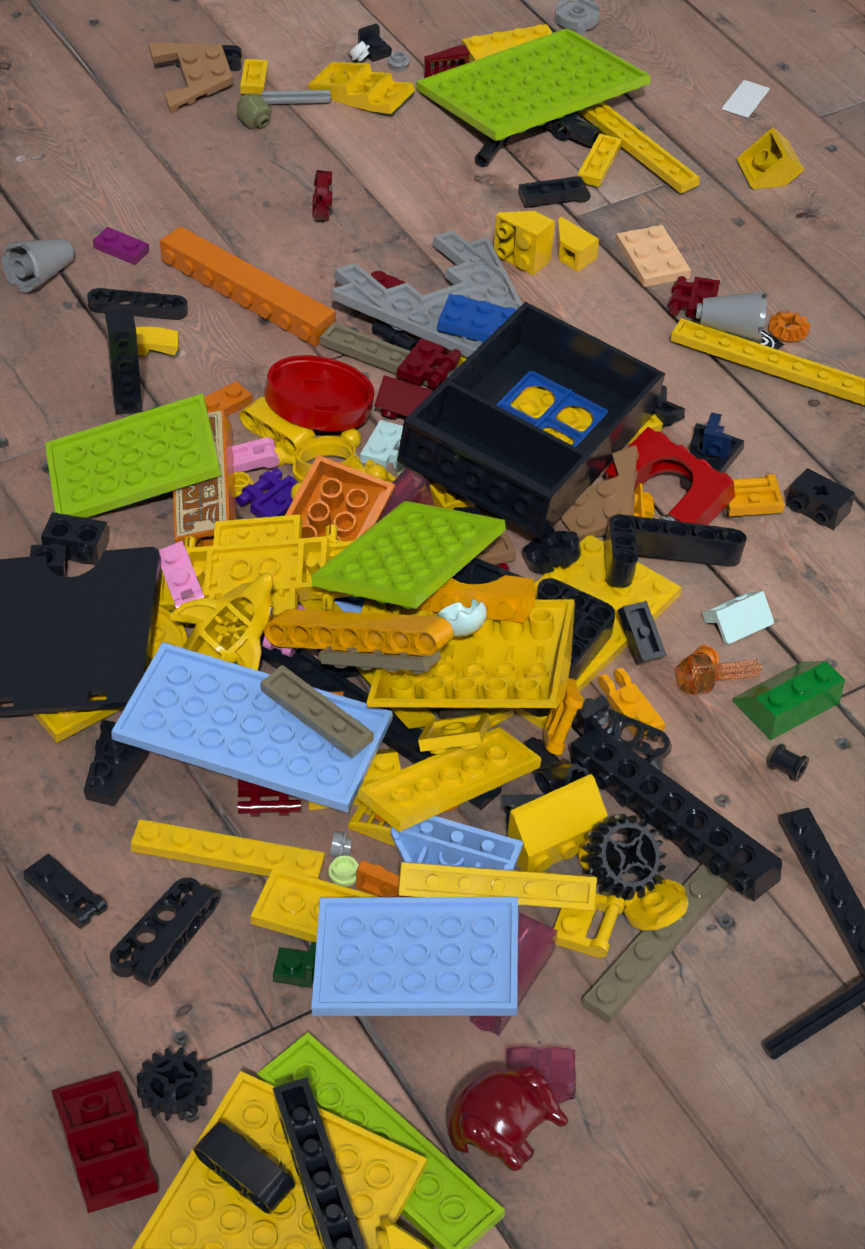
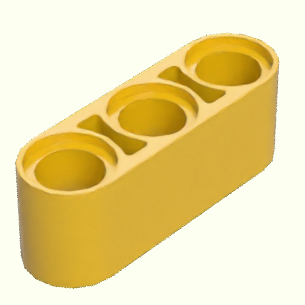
M259 397L239 412L240 421L246 429L260 438H272L275 446L284 447L288 453H292L301 443L315 438L313 429L298 426L277 415L268 406L265 397Z

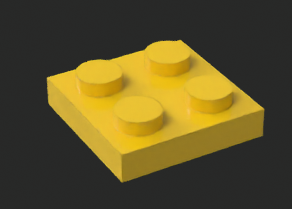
M483 713L428 721L418 739L420 752L430 751L431 754H440L453 747H460L462 750L478 747L479 744H482L491 725L489 714Z

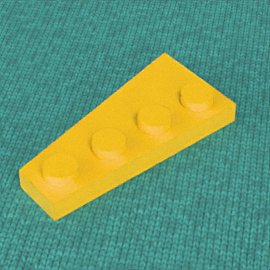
M538 24L533 27L516 28L510 31L462 39V45H466L470 52V61L472 62L552 34L553 32L547 24Z

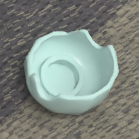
M473 599L470 608H466L461 602H457L439 611L437 617H442L451 624L453 636L463 637L481 628L486 619L487 608L482 601L477 602Z

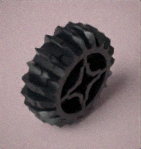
M618 814L615 817L608 816L604 818L603 822L596 823L593 826L594 831L588 832L586 835L589 842L583 844L581 848L588 855L584 856L581 861L588 863L589 868L585 870L584 874H592L597 877L596 886L601 884L600 894L606 895L610 893V895H615L616 898L630 901L633 900L635 891L637 892V897L642 898L645 895V886L651 892L655 889L654 884L659 883L663 879L658 872L664 871L666 866L660 862V859L665 858L667 854L660 852L658 847L664 841H656L654 839L657 830H647L648 821L638 822L637 815L628 817L625 814ZM614 833L623 834L628 837L623 842L610 839ZM625 873H634L638 876L634 882L620 879L621 875Z

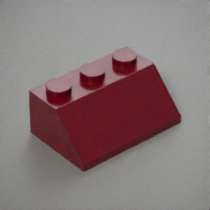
M383 375L374 406L382 409V415L395 419L397 414L407 417L434 390Z

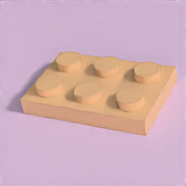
M663 225L616 234V243L643 287L673 282L679 276H683L686 279L690 278L691 269Z

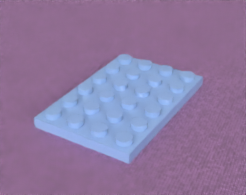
M518 897L320 898L311 1007L312 1016H517Z

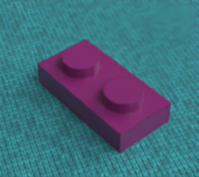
M110 227L104 229L93 239V247L133 265H136L149 253L148 243Z

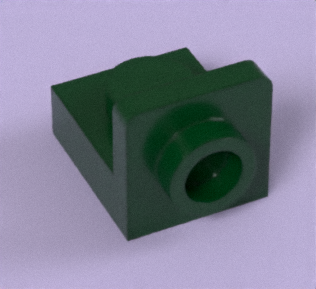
M311 942L309 952L279 947L273 971V982L312 988L316 943Z

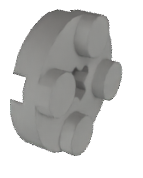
M562 0L556 6L555 23L564 28H569L578 34L586 33L587 29H591L599 23V7L591 0H578V2Z

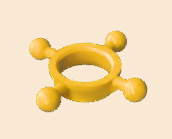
M354 428L343 431L340 437L320 436L301 443L292 453H288L282 446H276V449H274L279 458V464L276 467H281L285 464L293 465V477L298 483L291 489L292 499L295 498L312 466L306 462L315 459L317 455L345 458L346 460L340 462L341 464L385 481L388 478V472L381 464H373L368 468L363 467L360 458L356 455V448L361 444L362 438L359 431Z

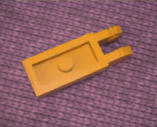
M622 667L614 671L617 684L621 687L616 690L614 682L606 673L598 676L599 685L616 712L665 731L666 723L635 683L632 684L629 674ZM627 726L636 738L638 734L637 728L634 726Z

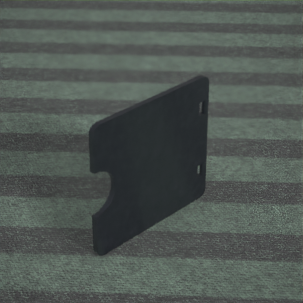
M140 547L104 550L99 562L92 569L73 577H63L53 573L48 567L47 555L0 559V702L13 701V706L0 707V717L126 707L147 668L161 556L157 548ZM106 694L107 697L103 700H90L91 695Z

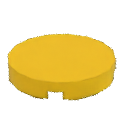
M667 879L661 880L663 884L654 885L655 889L651 892L645 886V895L642 898H638L635 891L633 900L627 901L626 899L625 901L626 908L624 909V914L628 923L633 928L648 931L661 929L678 921L686 913L689 905L685 888L679 882Z

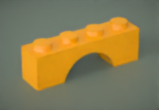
M505 575L498 580L485 584H465L451 578L420 606L413 609L439 612L457 602H461L466 608H470L472 600L475 599L477 602L482 601L487 608L486 619L524 623L536 605L534 579Z

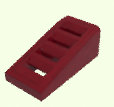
M459 45L425 56L424 78L469 63L470 52L466 45ZM430 63H434V69L430 70Z

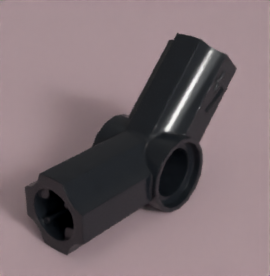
M532 737L525 741L524 745L541 757L540 768L532 772L543 794H548L589 775L587 768H582L578 764H571L564 758L559 760L553 753L546 750L545 743L541 739Z

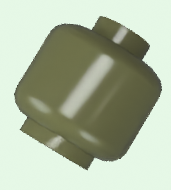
M246 94L240 98L237 103V116L249 129H256L258 127L262 129L269 124L272 109L259 94Z

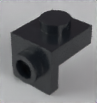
M662 385L654 414L663 423V426H670L674 422L685 418V408L667 401V387Z
M603 695L594 700L592 698L585 699L582 708L577 710L572 722L582 736L591 729L596 730L608 722L610 703Z

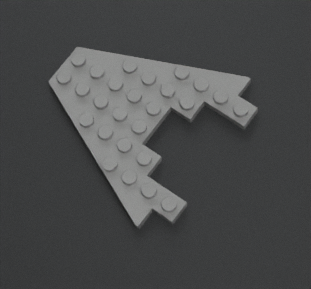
M453 230L434 236L432 245L457 264L447 268L445 278L454 285L424 296L407 282L386 289L356 263L335 269L334 279L343 286L331 290L330 298L386 322L395 330H405L423 339L445 346L450 351L458 349L465 357H469L483 342L437 330L438 320L449 293L463 295L466 298L478 301H488L491 304L502 307H512L516 310L522 305L489 238L484 237L467 242Z

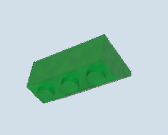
M826 661L800 662L733 697L732 702L769 740H772L838 705L845 679Z

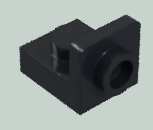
M377 23L358 30V44L363 41L366 46H370L367 49L369 54L366 57L371 62L391 56L392 48L380 38V26Z

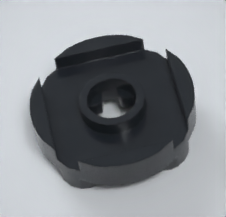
M553 528L542 539L535 538L523 548V554L528 567L532 571L540 573L554 572L553 567L561 564L563 569L572 565L579 559L582 551L576 532H555Z

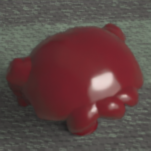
M525 1065L514 1070L505 1068L488 1070L470 1081L458 1092L452 1102L447 1117V1128L451 1144L457 1151L468 1153L467 1144H470L490 1157L499 1158L511 1171H518L523 1167V1164L533 1157L535 1149H532L526 1140L529 1134L546 1120L553 1122L559 1127L566 1126L568 1118L560 1109L554 1091L544 1074L532 1066Z

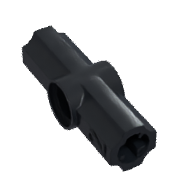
M575 112L567 114L563 118L545 122L544 125L539 126L551 131L553 136L560 141H565L569 138L591 148L598 135L602 134V130L599 127L582 121Z

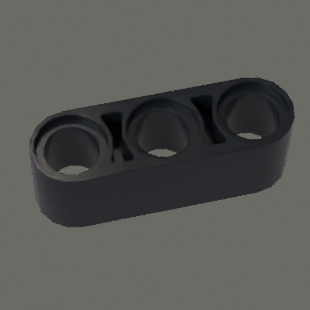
M218 1122L193 1148L195 1155L205 1166L264 1213L271 1214L295 1188L293 1180L285 1171L224 1123Z

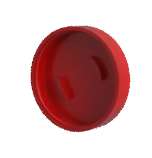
M298 355L283 358L270 367L264 397L268 406L277 415L293 424L313 430L335 432L356 428L367 421L372 408L374 387L362 372L346 363L327 357Z

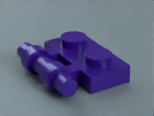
M274 468L272 471H266L260 475L259 480L253 485L248 484L244 487L242 493L236 497V501L240 506L250 502V512L258 518L281 516L289 509L293 501L291 489L298 481L290 475L281 481L282 472L278 468Z

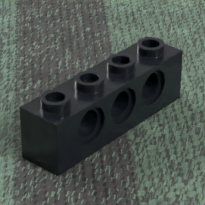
M133 309L105 311L115 415L142 412L137 334Z

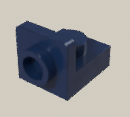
M711 412L703 433L701 454L727 459L730 454L732 437L731 435L724 434L725 426H721L722 414Z

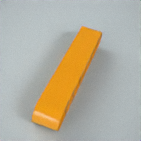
M286 609L265 625L264 634L272 645L278 647L324 650L326 647L331 646L333 650L347 651V648L351 647L356 648L357 652L373 653L372 650L377 649L387 654L403 652L408 655L431 656L452 639L453 628L446 619L436 616Z

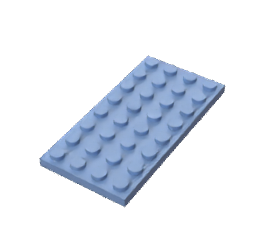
M162 642L111 733L112 740L348 813L392 721L393 711L380 707H367L366 703L314 688L374 733L373 741L351 759L261 691L260 682L270 674Z

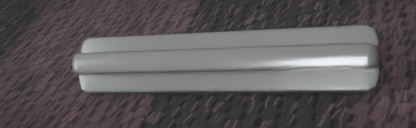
M329 90L263 91L261 97L267 104L329 103L331 101V92Z

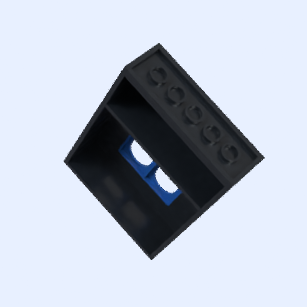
M524 302L404 419L397 462L533 536L542 539L613 460L612 453L622 450L654 415L666 373ZM528 387H543L552 392L555 397L554 403L540 418H533L510 405ZM576 406L590 412L593 422L585 431L581 432L557 420L556 416L566 407ZM551 427L574 439L575 442L570 445L544 431V429Z

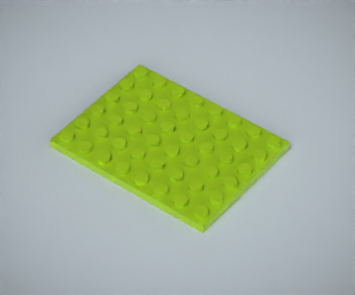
M566 28L418 80L416 85L419 92L493 140L501 141L510 135L523 133L535 126H542L545 122L563 118L572 112H579L591 105L601 104L610 98L620 97L626 92L639 90L641 87L650 84V74L575 31Z

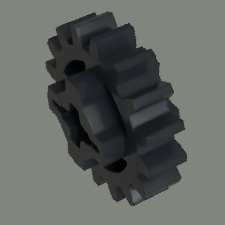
M181 1047L178 1049L177 1054H172L169 1048H165V1056L163 1057L153 1053V1063L143 1062V1073H137L136 1076L137 1096L141 1098L143 1109L151 1107L153 1117L159 1115L160 1112L164 1113L165 1121H169L172 1114H177L180 1121L184 1120V1112L187 1111L195 1116L197 1114L196 1105L206 1106V1095L212 1094L211 1070H207L206 1060L203 1059L197 1062V1054L194 1051L185 1056L184 1050Z

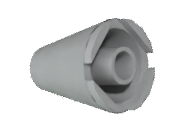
M65 239L15 241L5 246L6 254L2 257V266L11 285L16 284L21 288L18 291L28 293L34 291L73 261L74 249Z
M768 292L703 298V303H697L696 319H701V325L761 344L763 336L761 332L765 323Z

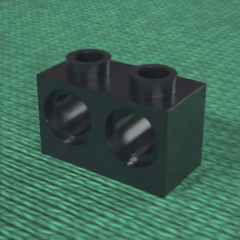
M52 512L41 535L42 545H66L69 561L96 565L109 543L107 522Z

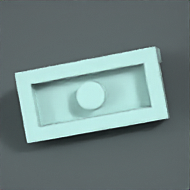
M764 591L747 592L702 612L705 623L718 624L725 644L735 642L774 624Z

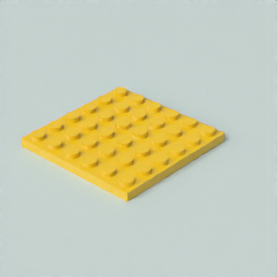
M240 1071L195 1146L218 1122L224 1123L285 1171L293 1180L295 1188L271 1214L264 1213L205 1166L192 1149L132 1249H322L275 1108L274 1086ZM317 1107L365 1248L379 1249L376 1239V1232L381 1231L379 1219L387 1218L393 1223L397 1222L428 1165L427 1158Z

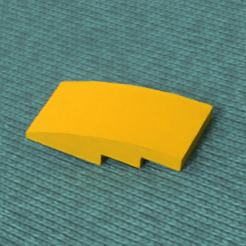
M331 62L308 83V88L311 90H329L331 92V99L371 112L392 114L415 91L413 82L393 81L391 73L372 72L370 63Z

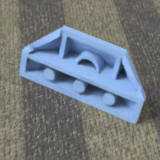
M433 816L401 832H398L393 827L391 829V836L403 862L514 870L524 843L520 840L437 816Z

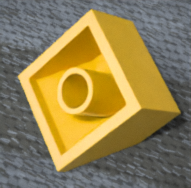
M774 127L736 158L753 189L786 186L805 170L790 142Z

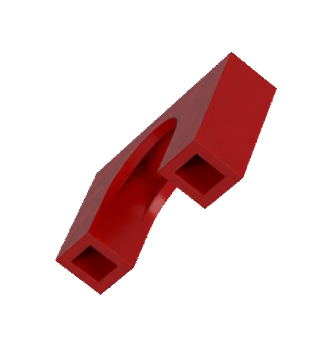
M647 427L627 447L636 445L639 452V460H637L636 467L638 473L634 490L640 483L644 484L654 475L664 472L679 473L692 482L689 492L668 513L675 521L709 525L735 498L734 481L728 474L720 473L713 469L706 460L696 458L690 454L687 448L671 442L660 431L656 432ZM615 462L605 470L606 480L618 476Z

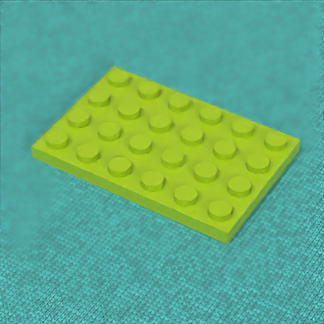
M203 393L45 442L55 513L87 518L222 475Z
M404 501L311 575L312 586L323 588L329 592L337 591L350 594L352 597H364L374 599L379 603H392L407 609H416L506 531L505 520Z

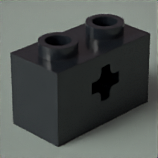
M807 468L790 485L786 506L834 531L851 512L855 492Z

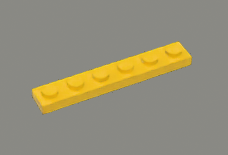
M141 819L138 821L130 844L131 852L269 876L275 866L320 879L325 862V852Z
M400 861L398 895L411 897H518V905L594 910L597 877Z

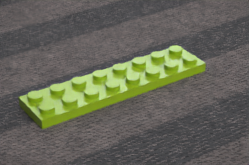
M309 1032L257 1073V1079L274 1087L307 1077L317 1107L427 1158L428 1165L401 1214L438 1249H470L504 1218L505 1209Z

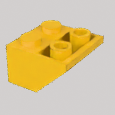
M536 211L499 212L496 214L494 249L498 257L534 276L551 262L555 221Z

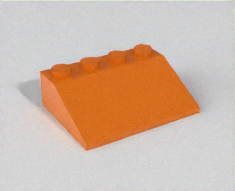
M317 455L285 516L300 514L302 518V538L323 537L326 533L325 527L330 525L331 528V525H335L338 527L337 540L355 541L378 522L395 489V484Z

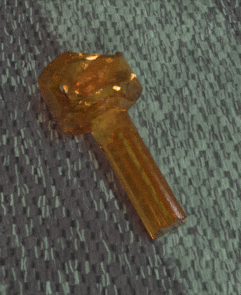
M694 654L686 657L676 667V679L679 689L686 693L694 695L707 694L713 690L715 681L760 677V670L763 669L758 659L713 664L707 654ZM693 674L694 679L687 680V675Z

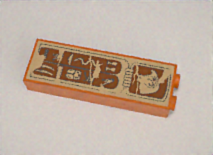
M224 408L208 412L222 475L173 490L174 540L176 543L180 541L184 543V538L188 537L190 540L191 536L197 540L196 547L213 546L215 521L237 520L232 426Z

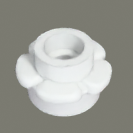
M361 41L349 51L352 57L351 60L357 59L359 62L369 54L367 49L370 46H366Z

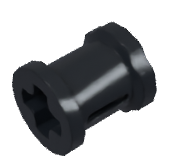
M781 743L774 750L770 758L769 768L772 770L777 768L791 775V779L797 782L808 766L809 757L806 755L798 756L787 750L786 745Z

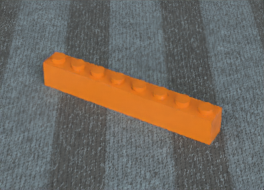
M182 226L160 240L161 260L315 347L320 344V336L333 322L336 323V311Z

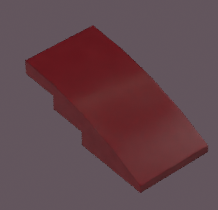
M119 1071L51 1090L68 1152L88 1213L158 1192L157 1183L147 1158L146 1147L138 1129L136 1116Z

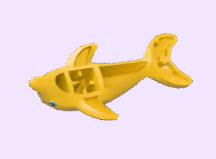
M268 573L261 574L253 582L239 585L219 599L200 598L185 602L170 614L171 621L196 624L183 648L227 662H237L238 665L258 671L262 654L260 637L264 632L265 625L270 622L274 610L270 593L273 585L272 576Z

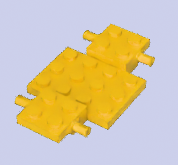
M300 514L215 521L213 546L196 547V538L191 536L190 540L188 537L184 538L185 548L205 598L219 599L237 586L251 583L258 576L265 573L270 574L273 579L270 593L274 610L271 620L286 609H297L298 595L301 601L321 599V611H334L333 604L336 598L352 597L350 594L337 591L329 592L323 588L312 586L311 575L354 542L337 540L338 527L335 525H331V528L330 525H327L325 527L326 533L323 537L302 538V518ZM160 566L155 605L163 607L168 611H174L176 606ZM181 622L183 626L184 624L185 626L189 625V623Z

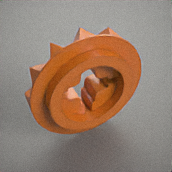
M787 310L786 313L778 311L776 315L771 316L768 328L776 338L794 342L808 336L810 323L807 322V317L799 316V312L790 313Z

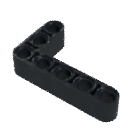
M616 514L610 517L604 541L607 579L611 584L618 587L630 586L633 581L638 555L736 566L741 561L747 537L742 531L734 528Z
M546 578L541 580L537 586L536 600H560L563 596L568 599H574L575 604L583 610V615L573 626L571 665L568 678L577 681L611 638L614 628L615 609L609 603L554 578ZM527 708V710L534 716L544 717L549 715L551 708Z

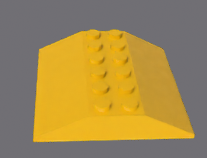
M574 599L535 600L536 605L524 623L485 619L481 628L474 633L463 637L453 636L448 643L439 649L441 659L432 665L427 672L420 674L412 673L411 670L388 672L385 668H376L367 699V707L557 708L565 698L571 665ZM395 604L393 614L437 617L438 612L407 609Z

